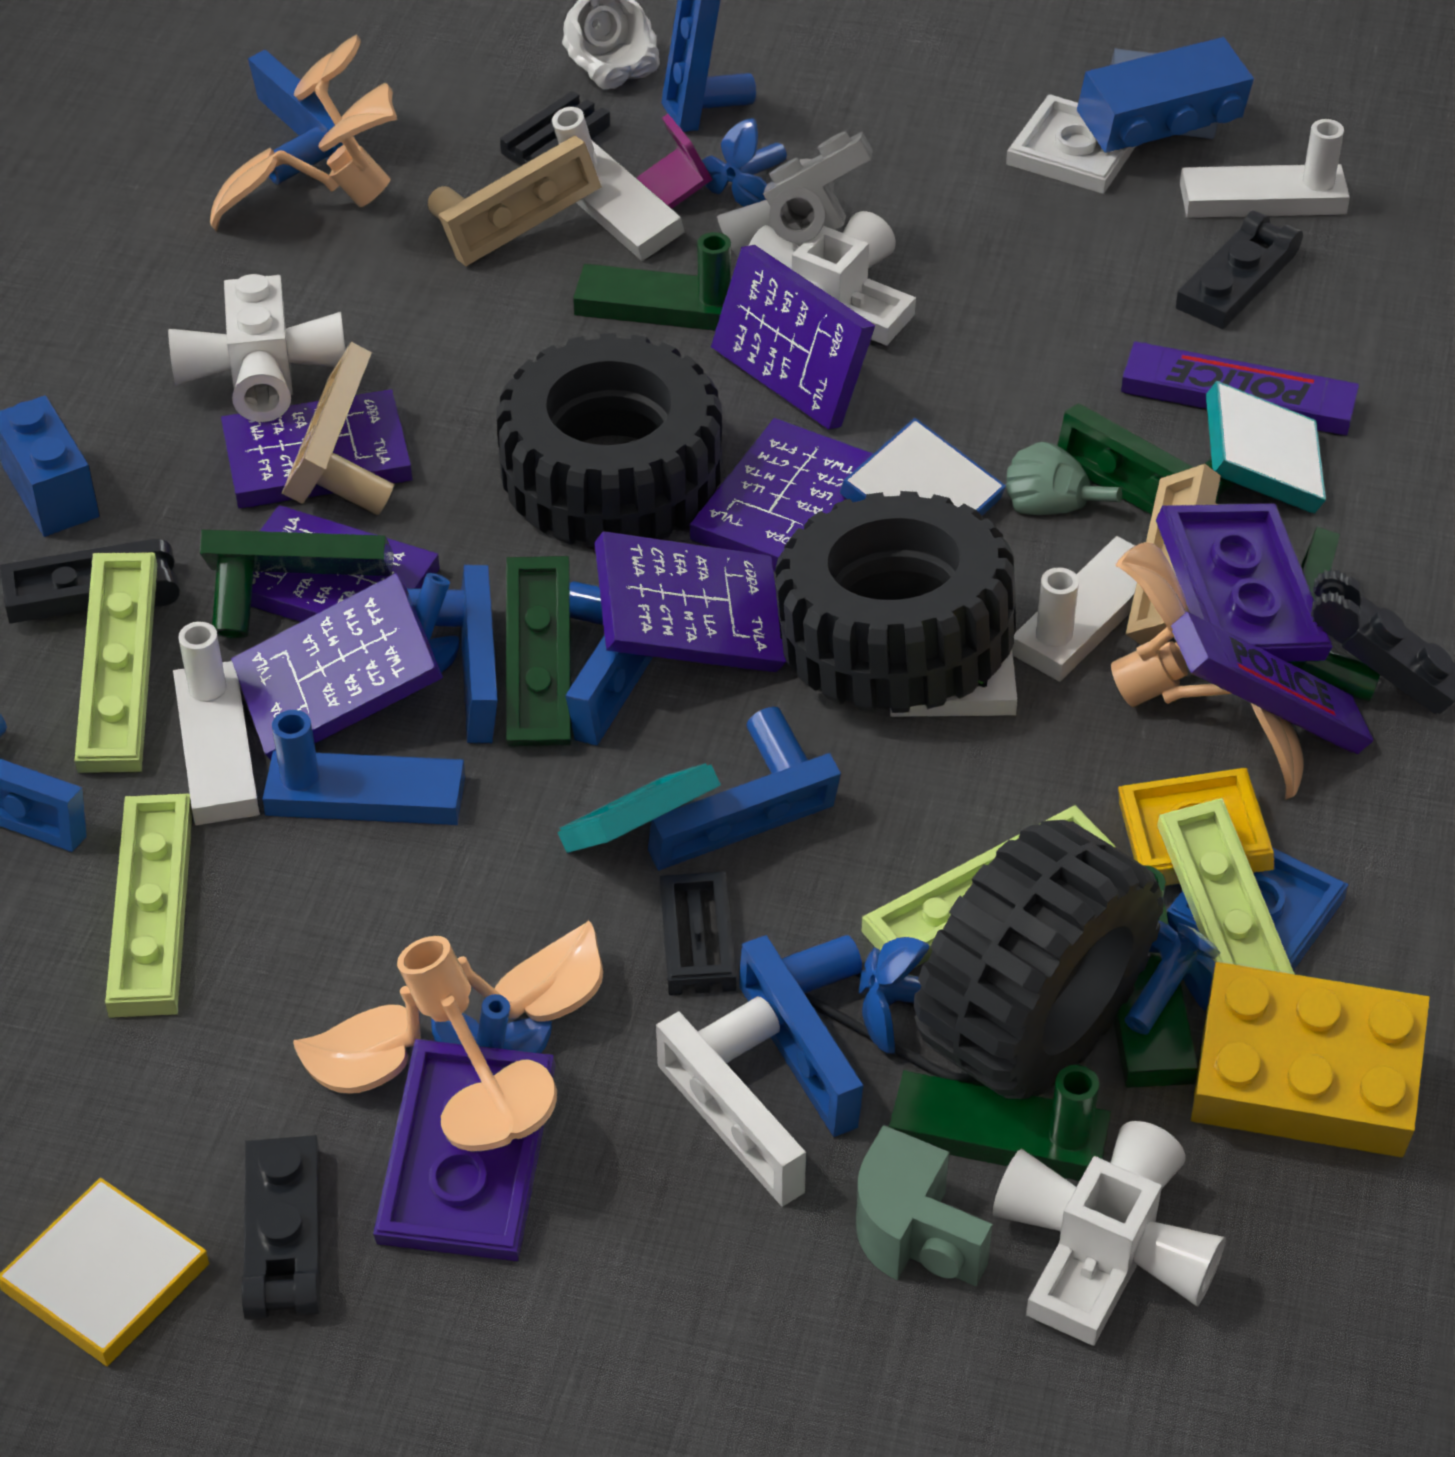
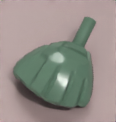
M1037 442L1019 450L1012 459L1011 466L1007 469V495L1012 499L1013 507L1018 513L1028 515L1060 514L1081 509L1087 501L1120 502L1122 499V489L1120 487L1090 486L1089 478L1079 461L1053 443Z

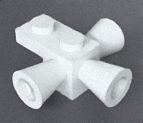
M860 211L853 214L843 233L823 226L818 235L804 242L801 246L784 240L777 235L772 227L765 225L756 232L749 244L758 246L876 325L871 338L874 341L888 345L915 315L916 297L868 279V269L890 256L896 246L892 229L885 220L874 213Z
M250 274L239 279L224 280L227 334L177 329L168 330L175 385L177 386L231 369L234 386L232 401L237 412L244 418L256 422H267L277 419L287 411L290 406L291 395H293L290 363L335 367L346 351L341 312L286 328L280 275L262 276Z
M1130 1121L1123 1124L1118 1133L1111 1163L1094 1156L1077 1187L1023 1149H1020L1015 1154L998 1188L993 1205V1216L1061 1231L1059 1244L1028 1299L1026 1316L1094 1346L1137 1265L1195 1306L1201 1303L1219 1265L1226 1238L1156 1222L1161 1189L1184 1165L1186 1159L1181 1144L1170 1133L1154 1124L1143 1121Z

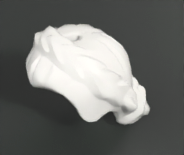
M578 0L568 12L564 21L562 44L573 61L586 70L590 79L594 80L602 89H615L621 86L627 79L645 78L658 69L660 62L659 50L656 47L657 36L651 29L650 20L635 0ZM597 19L598 25L593 28V21Z

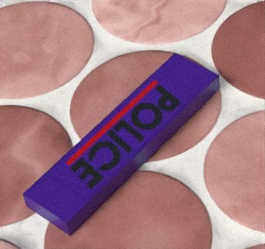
M1134 341L1122 377L1121 392L1207 409L1206 393L1216 381H1219L1316 420L1317 430L1347 436L1359 384Z
M1188 611L1171 625L1173 635L1191 674L1351 753L1359 754L1374 741L1352 695Z

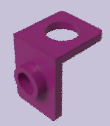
M666 114L661 119L678 148L636 177V179L672 209L712 181V178L692 142L672 117Z

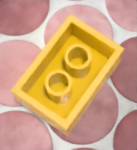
M1216 962L1209 991L1191 1122L1403 1158L1415 1131L1430 996Z

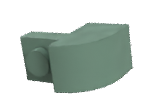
M883 1125L867 1152L858 1175L856 1232L864 1253L880 1271L897 1281L909 1259H913L922 1263L927 1270L937 1276L957 1278L977 1286L989 1261L992 1223L941 1203L946 1193L948 1151Z

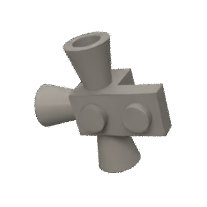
M843 131L817 147L821 155L813 159L799 160L795 158L784 163L769 174L773 181L768 183L763 195L766 200L718 215L720 228L723 234L730 238L731 249L738 258L741 247L749 246L756 232L765 225L772 227L777 235L784 240L796 243L798 246L813 239L818 235L823 226L833 230L842 227L846 214L833 192V180L871 160L873 150L863 131L851 138L846 131Z

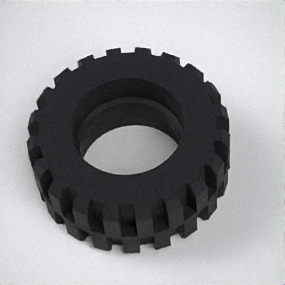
M616 333L600 334V339L585 340L584 336L568 339L564 347L557 349L552 345L540 351L536 356L537 361L527 360L513 375L514 379L511 378L505 385L500 395V405L497 407L496 412L501 481L503 489L508 493V500L515 510L523 517L526 516L527 521L543 533L552 530L553 536L557 540L572 545L575 540L584 541L588 548H595V541L603 531L661 540L667 538L672 533L673 527L677 526L682 530L690 524L698 515V511L702 510L716 492V487L721 483L723 472L722 402L718 399V390L713 380L688 355L681 358L680 352L675 347L664 342L657 346L651 344L648 337L632 335L631 339L617 338ZM610 435L628 436L638 439L617 445H598L582 442L587 439Z
M900 491V496H884L883 492L866 494L865 500L857 502L847 499L834 504L831 512L825 514L820 511L809 518L804 525V529L798 528L778 557L775 568V584L780 638L783 642L784 657L802 681L814 691L821 688L822 694L827 699L842 705L845 701H850L854 703L858 710L875 712L876 707L891 708L892 713L910 712V707L925 705L927 710L943 706L947 698L955 695L961 699L974 692L978 687L979 680L986 683L1000 669L1001 663L1010 655L1013 648L1014 634L1016 633L1014 556L1011 547L1004 540L1003 534L988 518L983 519L976 509L964 503L957 507L948 497L933 494L932 498L919 497L918 492Z
M1067 820L1041 821L1040 825L1028 826L1020 831L1018 839L1008 840L996 851V857L988 865L983 864L973 876L972 885L963 897L959 895L949 911L951 915L943 930H938L930 946L933 950L928 962L923 964L918 978L921 989L915 993L914 1009L917 1014L914 1018L922 1040L932 1050L1005 1098L1030 1099L1031 1095L1040 1096L1049 1090L1051 1084H1055L1056 1076L1063 1068L1084 1061L1092 1052L1095 1042L1101 1035H1105L1115 1022L1114 1017L1122 1004H1126L1135 989L1133 986L1140 972L1145 970L1151 954L1149 950L1152 943L1157 940L1161 927L1158 918L1163 914L1164 902L1161 897L1162 891L1153 872L1083 827Z

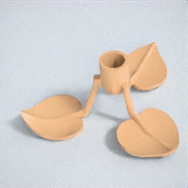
M358 35L349 38L334 52L324 56L313 65L294 91V96L299 101L315 91L335 124L318 145L322 152H325L335 145L343 143L327 160V165L332 169L330 174L328 175L283 150L275 153L269 148L243 164L221 187L214 200L210 216V224L216 231L221 216L260 186L275 167L283 164L289 165L324 183L331 192L340 186L359 207L370 203L387 187L391 178L365 149L357 143L354 135L383 123L397 120L392 103V88L387 83L379 85L354 103L343 116L340 115L328 95L329 81L346 69L356 55L361 43Z
M1144 542L1129 549L1118 560L1116 567L1125 571L1141 586L1167 627L1150 642L1137 647L1136 651L1111 663L1115 683L1125 701L1131 707H1135L1161 694L1167 704L1180 698L1232 694L1214 684L1179 686L1180 679L1188 675V668L1177 642L1168 641L1174 637L1171 625L1186 613L1184 593L1170 563L1158 546L1150 542ZM1251 703L1279 761L1286 784L1285 800L1292 798L1298 791L1304 769L1302 748L1296 731L1291 722Z
M588 920L583 925L517 965L498 982L495 989L471 969L466 957H456L446 938L429 936L419 939L406 947L397 960V967L406 983V986L400 989V994L406 1004V1008L401 1005L392 1004L379 1006L359 1013L322 1034L294 1040L295 1050L305 1069L313 1079L324 1087L339 1093H360L381 1086L396 1077L405 1068L408 1061L406 1048L414 1046L415 1039L421 1040L420 1012L430 1016L434 1021H451L482 1082L460 1090L449 1100L441 1115L442 1130L448 1141L458 1149L484 1151L506 1146L515 1138L521 1139L532 1134L547 1122L556 1105L557 1088L548 1069L540 1063L529 1059L516 1061L497 1074H492L462 1015L469 1006L471 987L484 998L492 994L504 996L510 1003V1019H516L524 1012H526L529 1018L538 1022L560 1018L588 1002L596 994L602 983L603 965L596 932L592 923Z

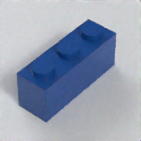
M1225 37L1086 71L1076 111L1103 151L1108 153L1127 147H1136L1142 143L1173 135H1182L1188 131L1210 126L1211 123H1227L1234 119L1242 118L1254 78Z

